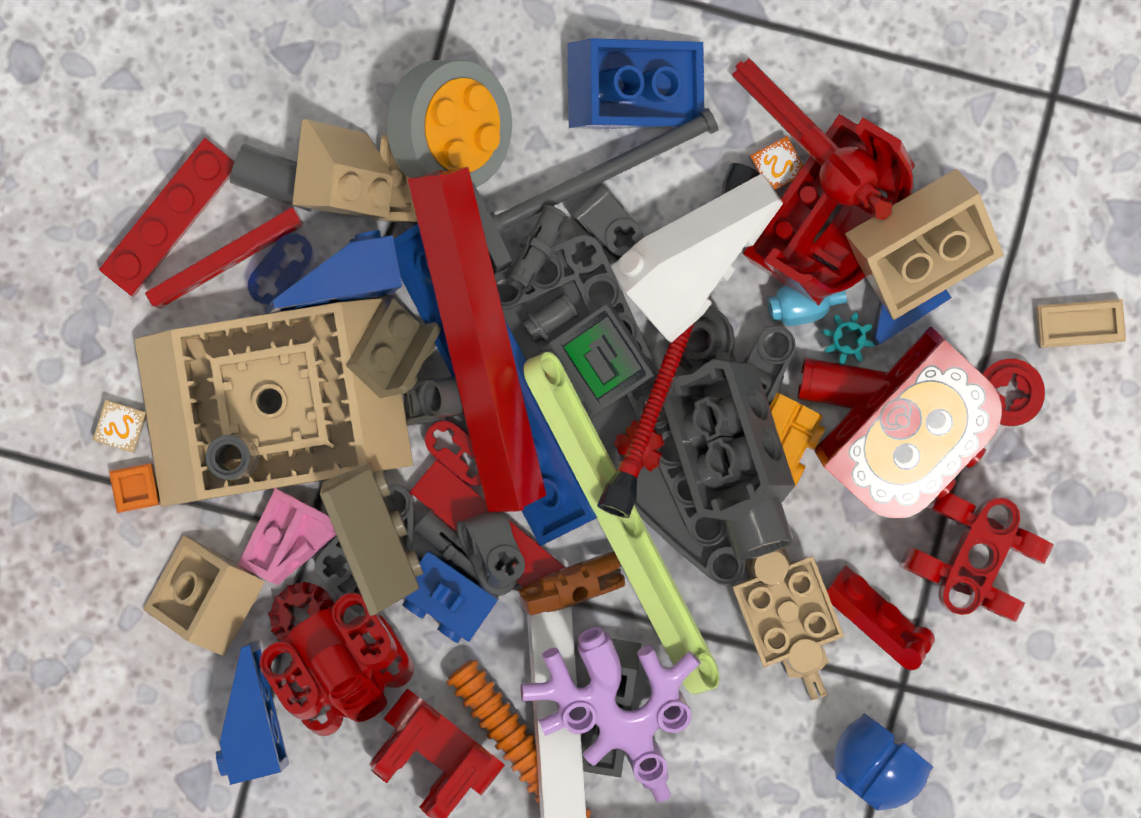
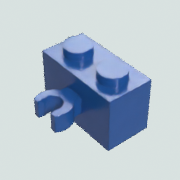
M429 550L420 561L424 574L417 576L419 589L406 596L402 606L421 619L426 614L432 616L440 622L437 630L452 641L458 643L463 638L470 642L499 598L485 592L480 584L477 585L470 577L448 562L446 563Z

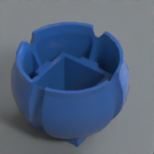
M863 713L860 718L847 726L838 740L834 756L836 779L877 811L898 808L909 803L920 794L926 786L930 772L934 767L904 742L898 745L895 744V735Z

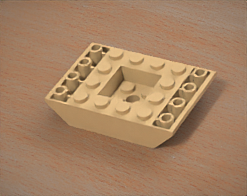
M387 298L326 304L173 329L134 339L161 507L328 480L368 463H371L374 472L414 466L402 394L379 398L346 367L379 306ZM267 389L277 390L282 397L281 408L273 414L264 413L258 404L260 394ZM224 435L241 436L251 440L256 445L260 456L256 471L249 477L239 480H227L215 476L206 464V451L210 443ZM231 446L225 453V463L230 469H236L241 463L242 455L236 446Z

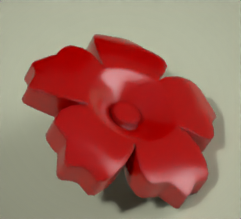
M632 421L631 425L626 428L627 434L616 435V440L613 444L618 448L619 454H627L639 421ZM655 429L651 433L652 436L649 438L650 441L647 443L648 446L645 448V453H643L644 457L641 458L642 462L639 463L641 470L645 466L648 471H653L660 466L662 454L656 449L661 448L665 443L662 434L657 433Z

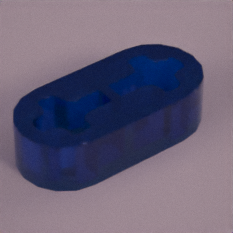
M289 233L282 236L275 243L248 279V291L255 301L268 305L273 299L300 279L314 258V250L309 240L300 234ZM301 242L304 245L301 249V253L305 256L301 262L292 260L283 269L280 265L288 255L283 250L288 243L295 246ZM278 269L281 275L274 283L278 289L277 293L274 296L266 293L261 297L258 294L261 290V286L257 283L258 279L261 276L269 279Z

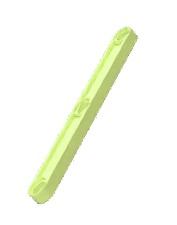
M545 352L528 359L524 364L526 382L590 506L597 515L603 531L671 662L675 665L688 651H691L701 662L682 682L687 691L694 695L717 688L719 684V671L716 662L635 505L629 518L614 516L597 506L605 484L617 470L561 362L551 352Z

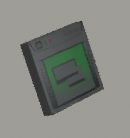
M606 303L538 350L540 354L551 352L559 359L590 420L657 375L611 303Z

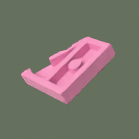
M275 488L238 565L268 582L279 585L337 536L329 515Z

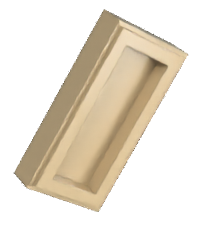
M1123 299L1036 306L1039 348L1126 341Z

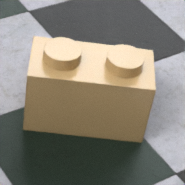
M302 119L292 205L350 217L389 218L393 174L369 135L360 131Z
M183 535L143 610L188 642L225 657L265 581L254 573L242 568L238 563Z

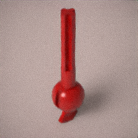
M750 58L744 63L740 61L735 66L737 70L732 74V77L821 166L819 173L821 188L829 199L844 206L851 207L861 203L865 208L871 207L872 215L880 220H886L892 214L893 204L888 199L881 198V192L876 188L879 182L878 165L871 154L853 146L839 148Z

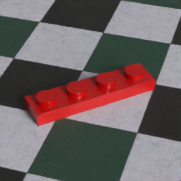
M204 138L98 270L130 296L135 297L229 180L235 161Z

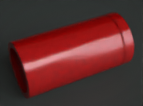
M805 357L801 371L803 373L802 384H799L797 399L852 409L858 404L866 405L874 393L883 385L889 383V381H882L886 371L846 364L842 365Z

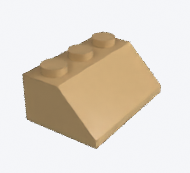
M957 169L893 205L892 214L886 220L872 217L845 233L860 268L893 320L1004 256L980 193Z

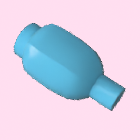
M789 286L781 287L776 292V295L767 297L768 310L772 322L780 320L787 326H797L817 321L827 314L830 306L847 303L846 291L825 297L818 306Z

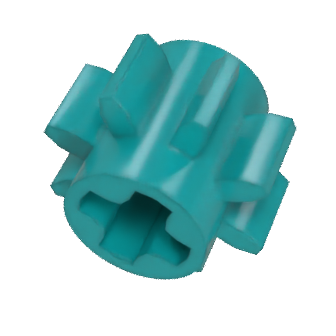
M855 312L850 316L849 322L843 323L840 316H833L836 328L834 330L825 329L821 332L825 337H830L831 345L824 349V353L837 352L840 354L838 363L842 365L845 363L847 355H853L858 363L862 362L863 356L860 350L863 347L873 348L875 345L872 341L866 340L865 332L873 327L872 324L861 327L856 323L858 314ZM844 327L847 332L855 331L858 338L853 341L854 350L848 345L843 347L839 345L838 339L843 336L841 328Z

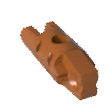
M611 551L546 574L540 580L518 590L520 604L529 615H535L542 612L562 610L625 586L624 575L616 571L622 565L615 552Z

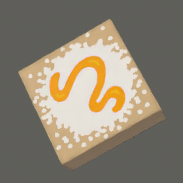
M105 400L93 440L135 453L147 418L146 412Z

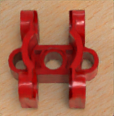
M950 492L943 498H935L928 505L927 509L957 522V525L966 526L948 564L918 549L907 547L899 566L930 582L939 584L941 581L938 591L939 601L949 612L967 615L974 612L980 606L1007 620L1017 622L1025 602L993 587L992 584L1010 549L1037 563L1045 564L1054 544L1027 530L1018 528L1020 511L1016 504L1009 499L989 498L982 502L973 514L976 508L974 504ZM1001 505L1006 509L1008 520L1005 526L995 519L987 517L989 510L993 506ZM976 544H983L989 551L988 562L981 568L973 567L968 558L969 550ZM950 589L970 595L968 602L963 606L955 607L949 599Z
M357 593L345 594L331 608L319 611L305 619L285 639L269 645L260 657L261 670L282 706L291 715L301 719L302 723L310 731L319 736H329L335 733L340 728L343 717L359 723L377 716L388 703L384 695L385 688L402 687L411 680L414 674L413 660L392 626L381 615L375 614L370 616L362 595ZM354 604L362 605L364 607V616L359 615L345 624L343 618L346 609ZM369 632L376 642L368 644L362 635ZM281 653L291 654L292 661L284 673H273L271 667L274 658ZM395 660L399 662L397 665L399 672L392 675L387 670L389 665ZM296 681L303 691H294L291 684ZM322 707L328 710L326 713L328 720L325 723L315 720Z
M408 688L383 718L395 730L369 763L372 767L371 771L385 783H388L395 772L406 764L415 751L442 770L441 775L430 787L429 795L419 806L422 809L421 811L430 818H447L470 788L482 796L505 767L503 762Z

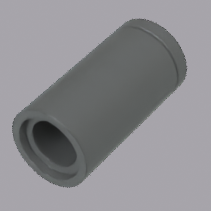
M244 143L235 159L230 175V183L292 205L297 162ZM295 206L309 212L312 211L310 208Z
M233 435L220 436L210 443L206 451V464L209 470L221 479H245L252 475L259 465V451L256 445L245 437ZM231 446H236L242 455L240 465L234 470L230 469L225 463V453Z

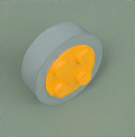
M433 60L414 67L399 82L389 104L387 136L392 155L399 168L408 178L423 176L436 170L450 171L461 167H469L472 183L478 187L497 172L505 159L512 133L511 109L504 88L488 69L472 61Z

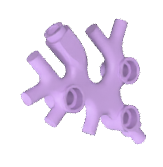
M590 628L578 637V651L591 678L590 683L586 687L579 688L574 685L558 648L546 650L542 657L551 674V678L547 682L521 684L520 686L522 702L538 700L557 702V712L538 720L544 735L547 736L562 728H566L575 734H582L592 729L596 724L600 732L595 742L583 752L585 759L595 766L612 749H621L627 753V758L635 778L642 783L644 788L651 790L655 801L664 802L671 797V793L666 784L669 777L667 763L658 743L653 740V735L659 728L669 733H677L684 730L690 724L692 718L691 710L679 688L685 678L701 664L700 660L691 651H688L674 666L664 668L661 666L653 646H644L639 649L637 655L648 677L652 691L645 705L639 709L628 711L623 710L616 704L615 697L621 682V663L610 635L607 632H603L602 628Z

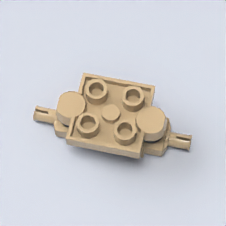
M783 548L761 557L744 560L749 578L745 582L732 586L762 666L765 668L782 661L789 678H803L811 701L818 699L813 682H815L820 697L826 696L828 693L818 672L829 663L823 645L844 637L814 557L809 556L796 562H790L787 552Z

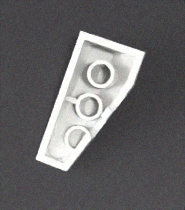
M760 174L642 238L617 260L611 268L626 294L663 336L672 343L706 312L712 303L707 298L722 278L726 281L729 280L736 270L731 266L744 247L754 245L783 202L768 179L763 174Z

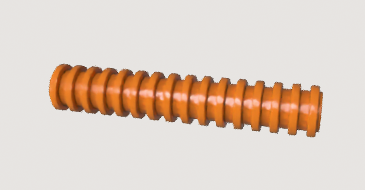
M476 659L470 660L452 673L446 683L448 686L453 685L456 688L454 692L456 697L462 696L465 700L462 705L465 708L469 706L472 709L470 713L472 718L478 717L481 721L478 726L481 729H487V738L489 740L493 738L497 742L494 746L496 750H503L505 753L502 756L503 759L512 762L510 768L513 772L518 770L521 774L519 780L528 783V792H534L537 795L535 801L539 804L536 745L533 742L535 736L526 733L527 726L525 723L519 724L517 721L519 715L516 712L513 714L510 712L509 708H511L509 702L504 703L501 700L503 697L501 691L497 693L494 691V682H488L485 679L487 675L485 670L480 672L476 667L479 665V662ZM587 808L586 817L591 818L590 815L592 814V812L589 808Z

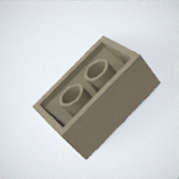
M371 463L323 481L320 496L369 615L372 616L418 590L419 580L417 576L424 574L416 551L407 552L401 537L408 533L399 510L391 513L385 497L391 495V490L383 471L375 473Z

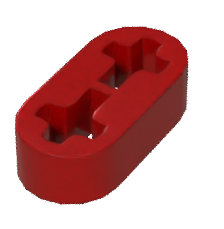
M439 421L430 426L425 434V444L428 451L464 482L480 486L479 474L473 478L469 477L467 472L470 467L460 458L466 452L475 459L470 436L450 421ZM448 429L453 430L452 441L461 450L457 454L446 447L438 451L434 447L437 439L433 436L437 430L441 432H446Z

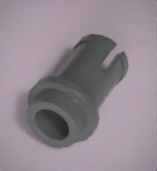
M562 292L558 297L533 314L528 311L526 313L527 318L522 320L521 323L536 343L540 339L548 340L547 335L571 318L576 317L578 313L569 298Z

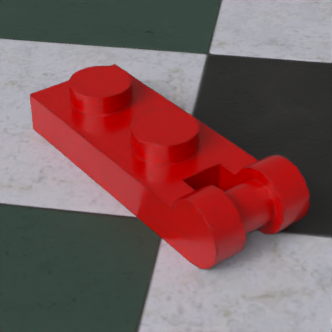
M845 565L826 588L832 605L902 667L908 670L918 669L926 658V654L929 653L935 643L933 632L926 627H916L901 614L895 605L886 601L869 586L862 576L856 574Z

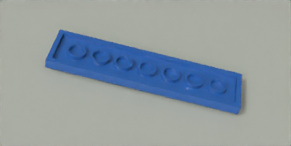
M417 223L394 238L400 276L424 324L436 322L442 328L435 343L451 376L454 377L455 373ZM506 323L546 491L545 497L525 506L522 513L538 544L542 546L598 517L590 506L524 376L526 359Z

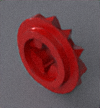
M999 360L983 372V375L995 388L1008 386L1014 374L1015 389L1021 391L1022 394L1028 395L1027 398L1013 399L1006 411L1005 396L998 392L1002 406L1000 421L1002 426H1019L1031 421L1039 413L1045 400V386L1041 375L1031 364L1023 360Z
M303 581L302 583L286 585V588L279 595L274 596V602L271 611L268 612V616L270 618L271 632L279 641L285 639L296 627L294 625L296 617L291 614L290 606L303 609L308 604L307 614L309 616L334 606L333 599L326 590L316 584Z

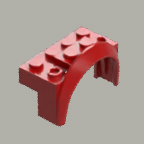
M839 114L826 132V135L839 148L846 146L858 147L872 155L879 171L877 187L886 192L888 198L882 195L880 197L888 199L895 205L912 195V169L915 167V164L908 155L902 140L863 117L856 124ZM810 156L782 196L783 204L754 245L747 247L743 255L751 264L784 285L801 293L819 306L825 297L845 291L865 277L845 233L874 216L872 215L871 207L865 208L861 203L851 207L842 205L831 224L814 242V238L838 204L829 199L822 190L819 176L821 166ZM813 255L816 256V257H818L819 259H821L822 261L826 262L827 264H829L830 266L834 267V268L837 269V270H833V269L829 268L828 266H826L825 264L821 263L820 261L816 260L815 258H813Z

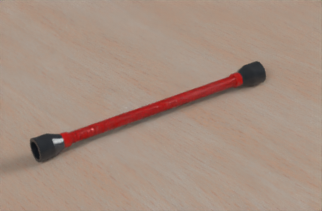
M731 163L722 183V195L760 175V173L747 165ZM694 323L668 345L662 360L663 363L660 365L661 368L658 371L659 373L656 376L657 378L654 381L655 383L652 386L653 388L629 445L630 449L627 450L628 454L625 455L626 459L620 462L617 472L603 488L597 506L609 514L621 518L630 517L637 498V478L641 470L639 463L642 462L641 458L644 457L643 453L646 451L645 448H647V443L650 441L649 438L652 436L651 433L654 431L653 428L656 426L655 423H657V418L671 387L670 383L673 382L672 378L675 376L674 373L677 371L676 368L679 366L678 363L681 361L680 358L683 356L682 353L685 351L684 348H686V343H688Z

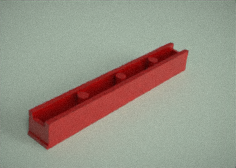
M461 167L450 171L436 170L423 176L411 177L407 180L488 512L522 511L525 506L545 497L546 491L469 167Z

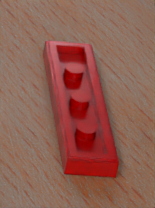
M291 207L145 292V295L153 307L161 309L301 228L304 222L298 212Z
M439 460L432 464L410 491L413 496L430 510L434 511L438 517L456 532L459 521L488 512L485 499ZM509 520L513 537L525 561L524 572L519 580L516 581L519 585L525 587L540 580L546 574L566 568Z

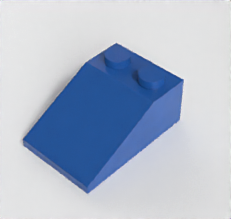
M589 38L567 43L569 128H676L699 117V112L704 110L703 42Z
M380 230L356 234L354 239L349 240L350 243L273 299L265 307V313L271 314L392 295L402 287L393 235L381 237Z
M259 640L241 647L220 739L221 750L215 753L220 775H228L230 785L281 773L289 765L271 687L260 667L262 650Z

